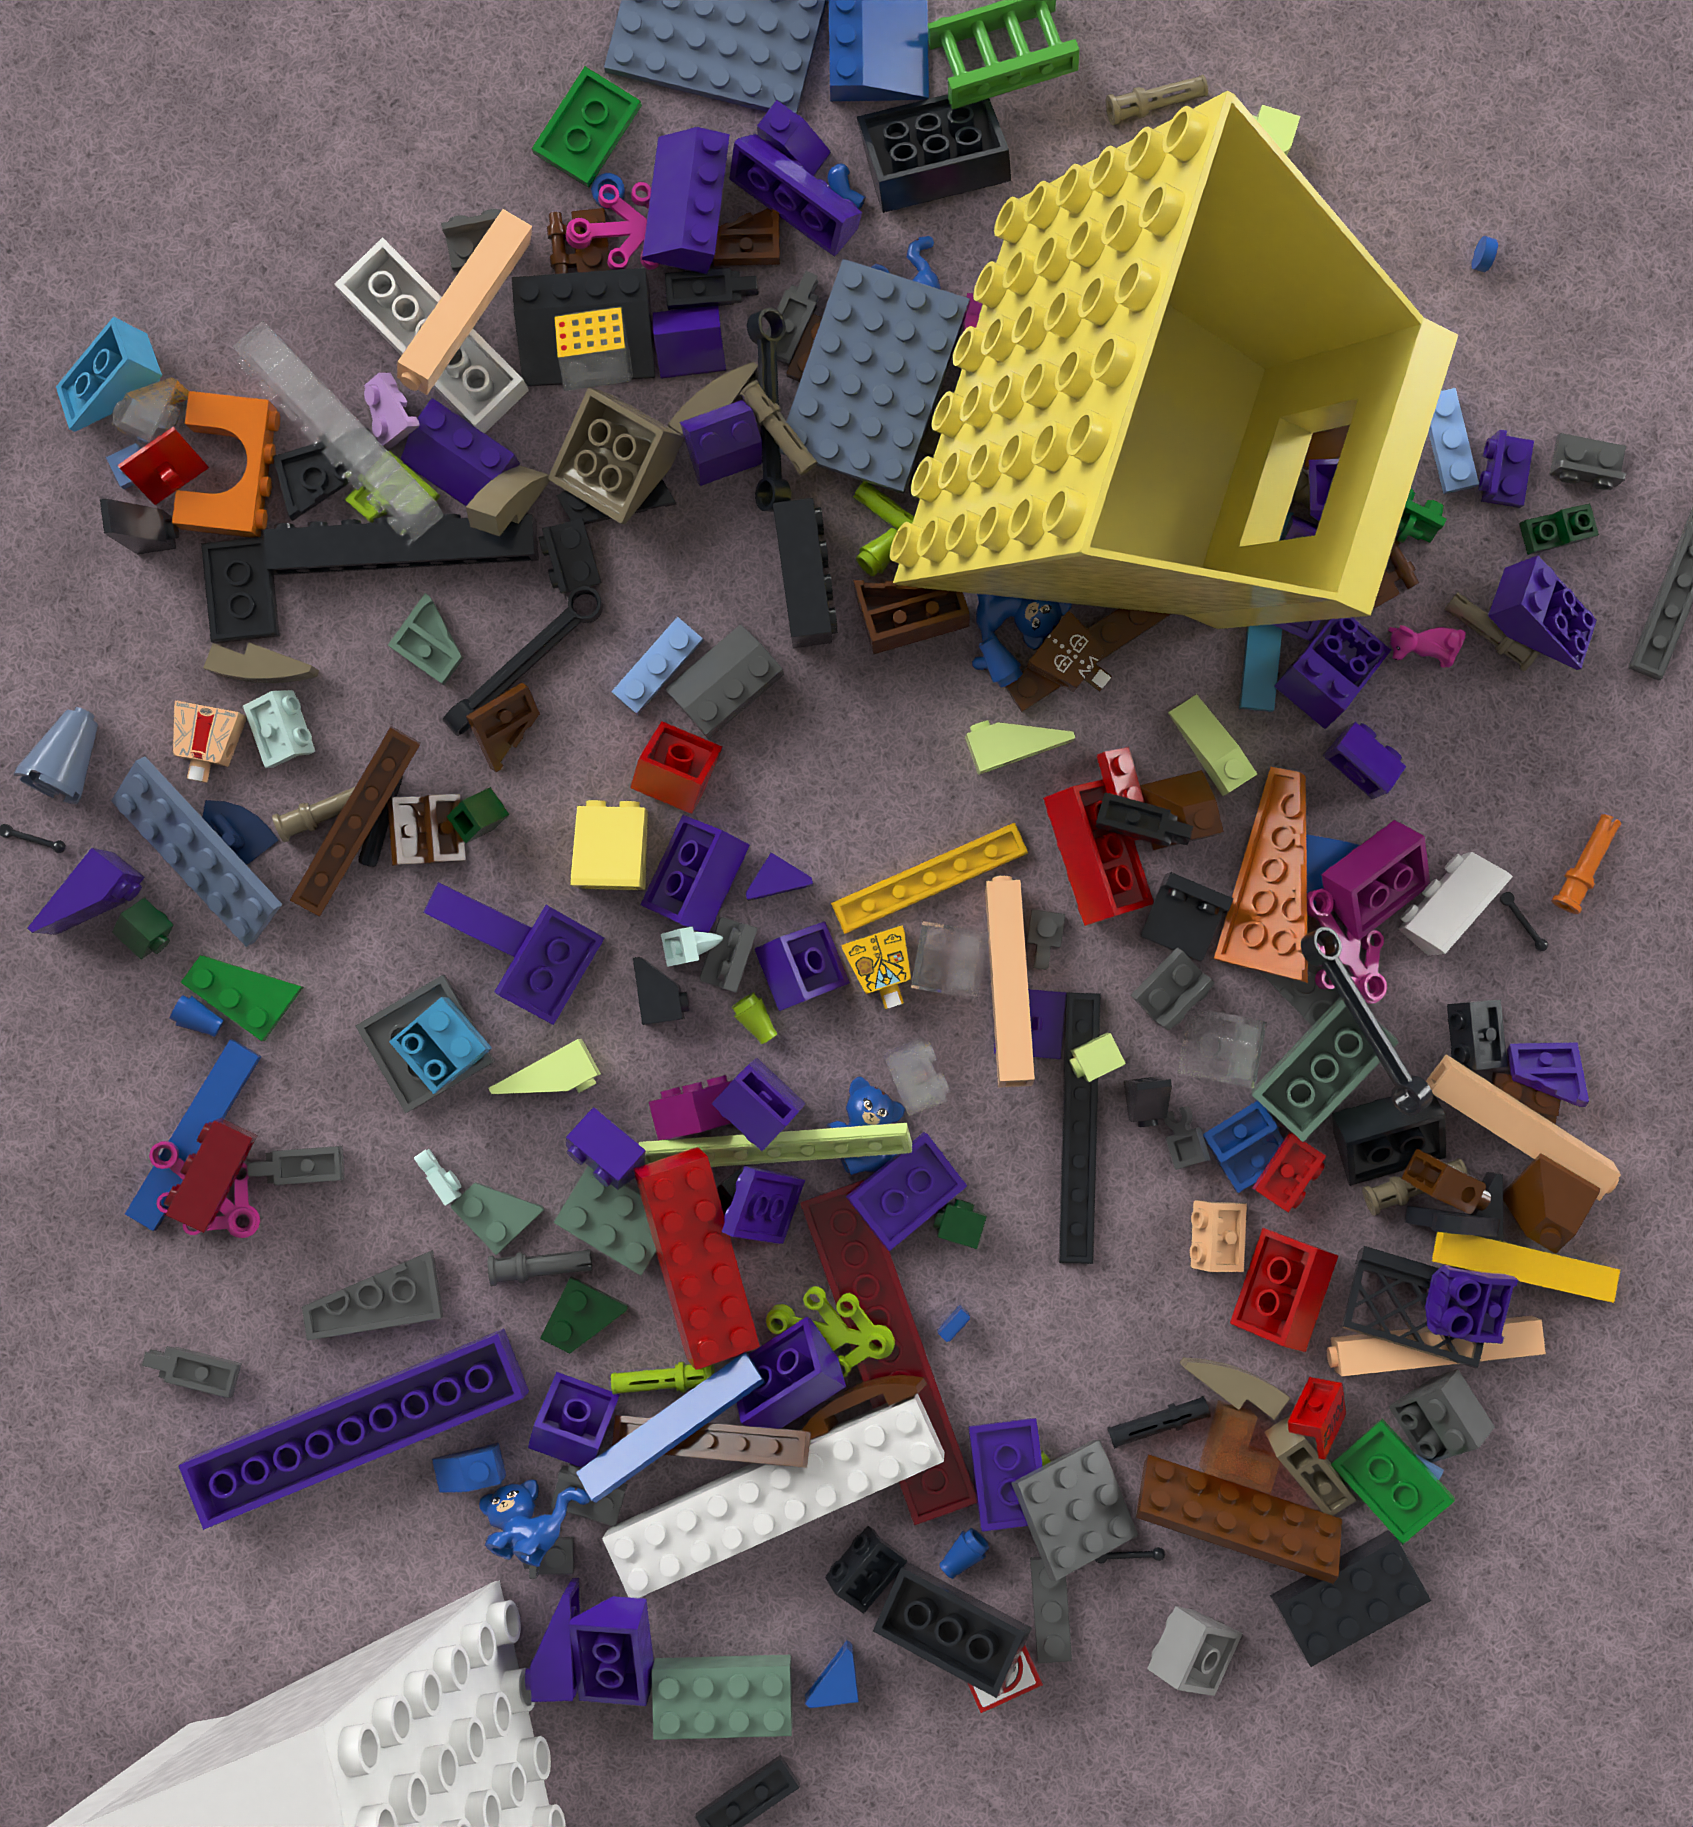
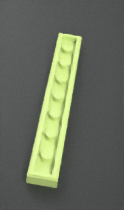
M907 1123L780 1132L763 1151L749 1142L744 1134L638 1143L646 1150L645 1165L699 1147L708 1156L711 1167L912 1153V1140Z

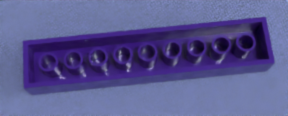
M503 1328L188 1458L179 1464L178 1467L204 1530L523 1399L529 1392L506 1331Z

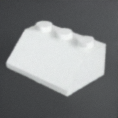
M1473 852L1465 853L1462 856L1456 854L1444 867L1448 872L1440 881L1434 879L1422 892L1425 896L1418 906L1415 904L1411 905L1400 918L1403 923L1398 930L1428 956L1446 954L1513 876Z

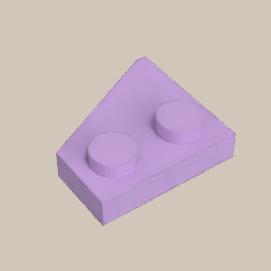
M378 373L364 385L365 401L370 407L373 420L372 430L377 437L379 449L394 447L420 426L417 417H408L403 407H406L407 400L403 393L398 390L397 383L391 373Z

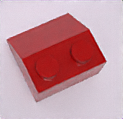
M661 721L638 759L630 788L692 814L705 791L723 746Z

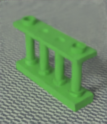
M1002 0L951 17H942L927 24L930 50L943 46L954 75L947 78L948 99L952 109L1079 71L1080 50L1076 39L1061 42L1050 14L1056 11V0ZM1037 17L1049 47L1030 52L1019 23ZM1006 27L1017 57L998 62L987 32ZM975 37L985 67L968 72L965 69L956 42Z

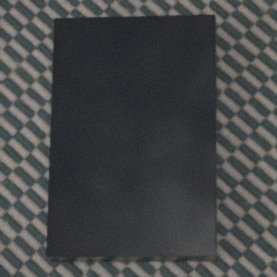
M264 536L201 543L211 642L216 644L280 636L274 575L265 569Z

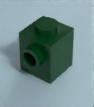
M490 787L462 800L447 815V818L464 843L467 844L493 831L509 816V813Z
M144 897L120 914L112 933L142 960L152 952L158 954L170 942L168 936L174 924L169 921L163 912L157 910Z
M955 1198L954 1204L948 1202L945 1204L944 1209H939L936 1212L933 1227L938 1229V1238L977 1249L987 1216L984 1213L973 1210L975 1204Z

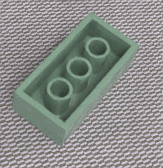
M1341 997L1252 1089V1096L1302 1142L1380 1063ZM1380 1024L1391 1044L1395 1047L1399 1043L1397 1038Z
M791 1654L655 1658L652 1667L653 1740L792 1736Z

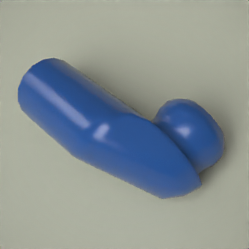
M842 163L836 164L828 172L829 186L843 199L851 200L860 210L866 197L850 189L848 179L850 174L849 168Z

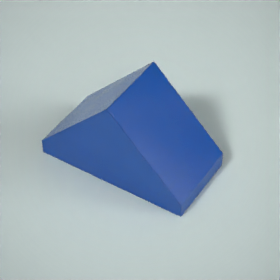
M848 1640L842 1645L805 1694V1705L809 1708L859 1702L853 1645Z

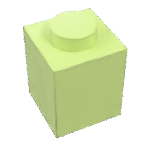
M1105 1033L1071 1050L1074 1058L1069 1060L1077 1078L1083 1076L1085 1081L1088 1082L1126 1064L1111 1033Z

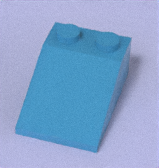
M113 316L58 383L56 389L70 430L76 432L135 403L136 401L126 393L159 382L162 373L147 333ZM152 385V386H149V387H147V388H148V389H151V388H154L155 386ZM137 390V391H135L134 393L136 394V393H139V392H142V391H141V390ZM144 393V394H141V395H138V396H139V397H143V396H145L146 394Z

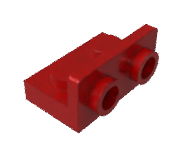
M1290 1132L1252 1189L1289 1213L1291 1208L1296 1209L1305 1198L1306 1192L1303 1190L1309 1181H1315L1325 1167V1164L1322 1162L1326 1156L1305 1141L1302 1142L1295 1134Z

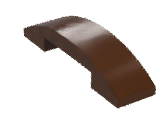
M906 1375L886 1376L862 1382L843 1391L829 1401L808 1421L801 1431L811 1432L810 1440L828 1433L838 1423L835 1417L836 1413L882 1393L888 1406L919 1393L927 1383L922 1377Z

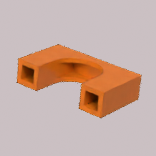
M189 391L185 425L193 432L230 436L240 440L246 450L247 466L241 480L228 491L209 494L176 490L172 523L181 530L250 538L261 537V530L266 529L268 523L267 510H264L265 498L269 497L272 491L271 477H268L270 464H274L273 456L276 455V446L272 443L274 431L277 432L280 427V413L266 399Z

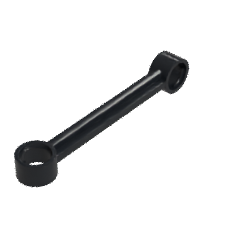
M766 308L750 315L747 321V332L750 339L757 344L759 385L773 404L777 403L779 405L776 342L783 338L786 326L784 318L779 311L774 308ZM762 317H764L770 324V337H768L762 329ZM763 425L761 426L763 478L757 484L755 500L761 511L774 512L773 503L791 500V488L789 483L782 479L779 445Z
M587 586L578 587L573 590L568 598V608L468 699L465 698L454 705L446 713L442 721L456 736L465 733L471 727L467 720V715L502 695L580 623H591L600 617L603 603L598 592ZM583 594L592 595L597 600L595 611L588 616L578 615L573 608L575 599Z
M1321 927L1306 934L1301 940L1303 956L1310 964L1322 966L1395 1085L1391 1092V1098L1395 1107L1405 1115H1417L1431 1104L1433 1100L1432 1090L1424 1079L1410 1075L1339 958L1342 946L1338 935L1328 927ZM1317 939L1324 945L1325 954L1319 949ZM1406 1089H1408L1415 1095L1418 1102L1414 1101L1409 1096Z

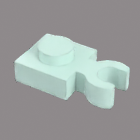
M430 1149L424 1150L414 1157L419 1167L427 1175L426 1179L445 1206L461 1196L458 1190L461 1188L458 1178L452 1171L446 1173L444 1168L440 1167Z

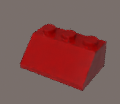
M1262 1228L1230 1324L1281 1346L1306 1352L1339 1255Z

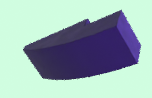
M439 882L423 913L513 957L516 956L532 927Z

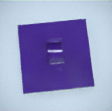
M1028 989L1033 1057L1061 1059L1066 992ZM994 1041V1054H996L995 1041Z

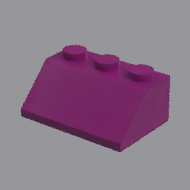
M1393 820L1383 829L1377 831L1375 835L1359 847L1353 849L1351 853L1335 865L1329 867L1322 874L1324 890L1328 891L1333 897V910L1351 935L1358 941L1422 893L1430 884L1425 836L1396 820Z

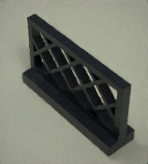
M1367 1246L1358 1251L1355 1262L1357 1265L1341 1328L1469 1367H1479L1484 1343L1472 1342L1474 1348L1471 1358L1458 1354L1451 1342L1456 1339L1454 1337L1449 1338L1448 1336L1440 1335L1443 1339L1442 1342L1435 1346L1427 1345L1417 1332L1427 1326V1321L1414 1327L1404 1310L1419 1301L1425 1309V1298L1428 1296V1292L1422 1294L1419 1288L1429 1291L1432 1275L1439 1268ZM1363 1272L1377 1275L1384 1288L1368 1296L1361 1284ZM1386 1278L1395 1280V1282L1389 1284ZM1401 1282L1410 1285L1417 1296L1416 1299L1403 1306L1392 1290V1287ZM1386 1291L1397 1309L1381 1317L1371 1299ZM1360 1292L1363 1299L1356 1302L1358 1293ZM1365 1302L1376 1321L1367 1326L1351 1322L1354 1309ZM1399 1313L1410 1331L1401 1336L1391 1334L1384 1320ZM1379 1324V1326H1380V1328L1382 1329V1331L1377 1330V1329H1374V1328H1371V1327H1373V1326ZM1412 1334L1416 1341L1407 1339L1405 1337ZM1446 1344L1449 1351L1440 1349V1347Z

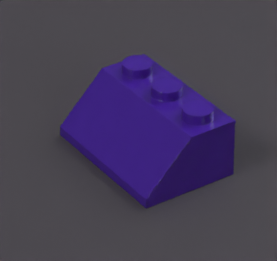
M434 398L430 399L417 419L420 426L409 434L400 459L409 468L465 506L495 477L520 465L514 453Z
M682 815L640 905L686 927H693V930L697 932L709 933L750 844L721 829Z
M809 1317L800 1320L748 1354L765 1383L736 1403L741 1424L749 1427L781 1429L846 1387L838 1357Z
M612 1596L570 1619L569 1630L579 1701L646 1706L652 1688V1667L654 1664L647 1599Z

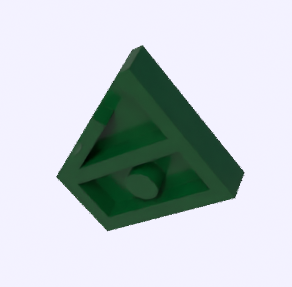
M571 1276L540 1339L570 1354L626 1312L629 1305Z

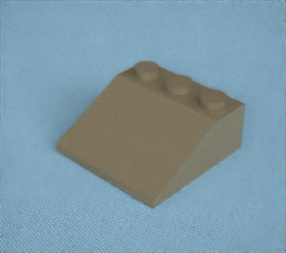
M588 387L548 480L619 523L626 524L669 471L685 436L614 395Z

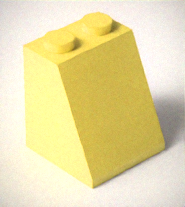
M588 800L586 801V806H577L570 885L578 889H646L648 810L641 808L640 802L620 801L619 807H606V801Z

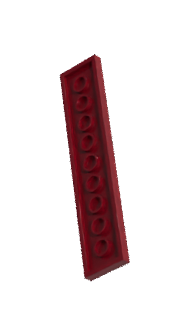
M864 1179L800 1201L836 1305L843 1294L850 1293L855 1295L859 1300L860 1308L873 1325L886 1326L894 1336L895 1347L888 1357L875 1359L869 1356L857 1364L863 1382L886 1376L906 1375L922 1377L927 1383L918 1395L945 1454L944 1462L899 1481L915 1526L976 1504L977 1496L890 1251L883 1246L846 1198L849 1193L864 1182ZM843 1301L845 1308L853 1309L850 1302ZM840 1315L848 1328L859 1330L851 1317ZM872 1340L874 1345L882 1347L880 1341ZM850 1344L852 1351L858 1347V1345ZM883 1393L870 1399L873 1409L887 1403Z

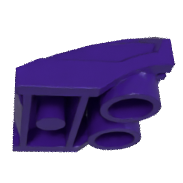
M1442 1265L1432 1275L1425 1304L1428 1329L1435 1335L1450 1336L1470 1342L1502 1344L1504 1339L1502 1331L1513 1287L1517 1286L1518 1279L1502 1273L1469 1271Z

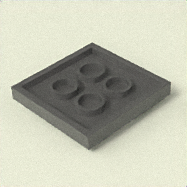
M446 975L439 976L355 1025L405 1113L414 1110L495 1062L491 1053H486L467 1071L433 1094L390 1044V1040L441 997H449L474 1026Z
M1092 1440L1011 1483L1050 1580L1057 1581L1138 1536L1100 1440Z

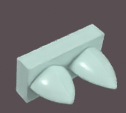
M693 927L661 934L667 967L698 961V955L714 948L723 941V937L720 935L694 932Z

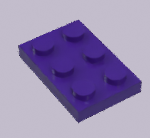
M546 904L494 992L554 1025L605 938Z
M923 1132L912 1141V1153L896 1154L849 1193L846 1198L883 1246L890 1251L959 1194L967 1185L930 1136Z
M744 1166L743 1172L736 1181V1192L733 1201L724 1216L725 1224L722 1233L737 1238L783 1244L805 1180L793 1175Z
M1027 1418L968 1426L981 1531L1028 1526L1011 1483L1043 1467L1037 1419Z

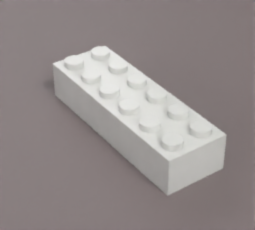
M383 237L335 283L342 296L401 356L442 298ZM474 329L471 330L433 386L467 422L483 433H486L529 391L523 378Z

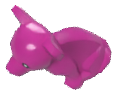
M1400 625L1399 628L1389 627L1388 629L1392 633L1390 645L1394 650L1393 659L1402 660L1408 653L1414 652L1420 657L1430 656L1437 658L1440 661L1439 665L1444 668H1450L1453 665L1466 635V632L1462 629L1457 630L1447 627L1431 628L1420 633H1415L1403 625Z

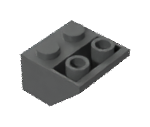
M1458 1369L1431 1378L1389 1406V1409L1419 1456L1431 1463L1480 1448L1495 1428Z

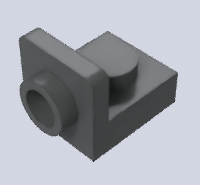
M558 1537L554 1545L544 1555L539 1567L523 1563L524 1569H529V1579H537L539 1574H573L574 1537Z

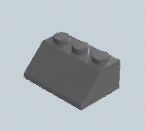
M740 624L667 686L665 690L709 740L784 676V672L763 645Z

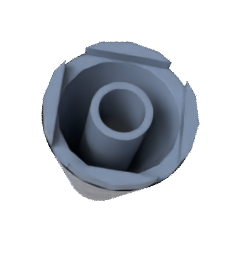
M76 707L74 711L66 710L16 767L14 776H21V782L47 796L54 798V795H59L60 793L66 796L63 802L78 804L82 796L98 724L93 720L95 716L79 707Z

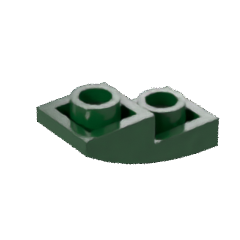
M1590 503L1562 509L1553 514L1526 519L1519 523L1527 555L1577 543L1599 535Z

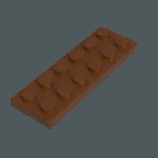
M1148 1454L1143 1466L1136 1518L1332 1584L1339 1577L1341 1518Z

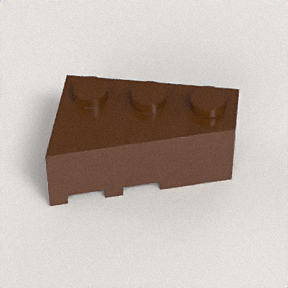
M853 580L855 596L873 655L969 627L970 613L963 592L899 586L894 584L893 581L864 583V580Z

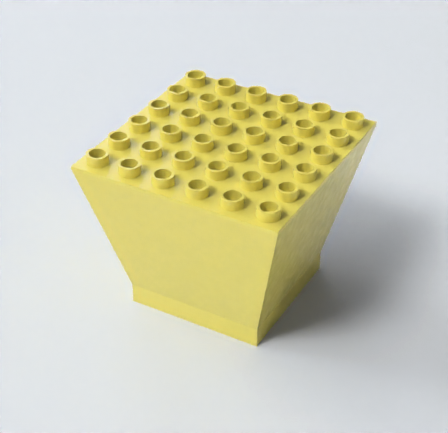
M1229 91L1195 108L1184 106L1176 113L1172 120L1154 129L1148 126L1144 127L1133 140L1118 148L1108 146L1098 158L1083 166L1073 164L1065 175L1050 183L1041 181L1031 193L1019 199L1010 197L1003 205L995 223L994 234L1003 239L997 262L991 261L983 268L974 288V300L983 304L976 328L969 326L965 329L954 350L953 364L962 369L955 392L948 391L943 395L933 415L932 429L941 433L934 457L927 456L922 460L912 480L911 494L920 498L913 522H905L901 525L891 545L890 559L899 564L893 583L908 587L1185 615L1216 629L1371 616L1458 334L1424 318L1241 101L1235 94ZM1350 425L1316 535L1279 541L1312 434Z

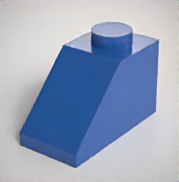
M499 1443L432 1459L440 1493L469 1492L501 1484L506 1477Z

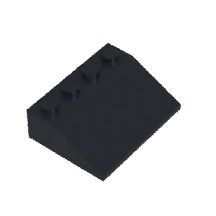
M948 94L857 116L875 192L883 213L1011 181L1009 148L989 98L952 109Z
M646 268L512 277L513 308L521 375L527 387L655 378L650 290ZM621 307L625 348L558 357L555 317ZM612 314V320L619 319L618 314ZM598 316L599 322H604L605 316ZM592 317L585 318V324L592 323ZM578 319L572 320V326L579 325ZM619 325L613 326V332L620 331ZM606 327L599 328L600 334L606 333ZM593 329L586 330V336L593 335ZM579 331L573 332V338L580 337ZM621 337L614 338V344L621 343ZM607 339L600 340L601 345H608ZM587 341V347H594V341ZM574 343V349L581 348L580 343Z

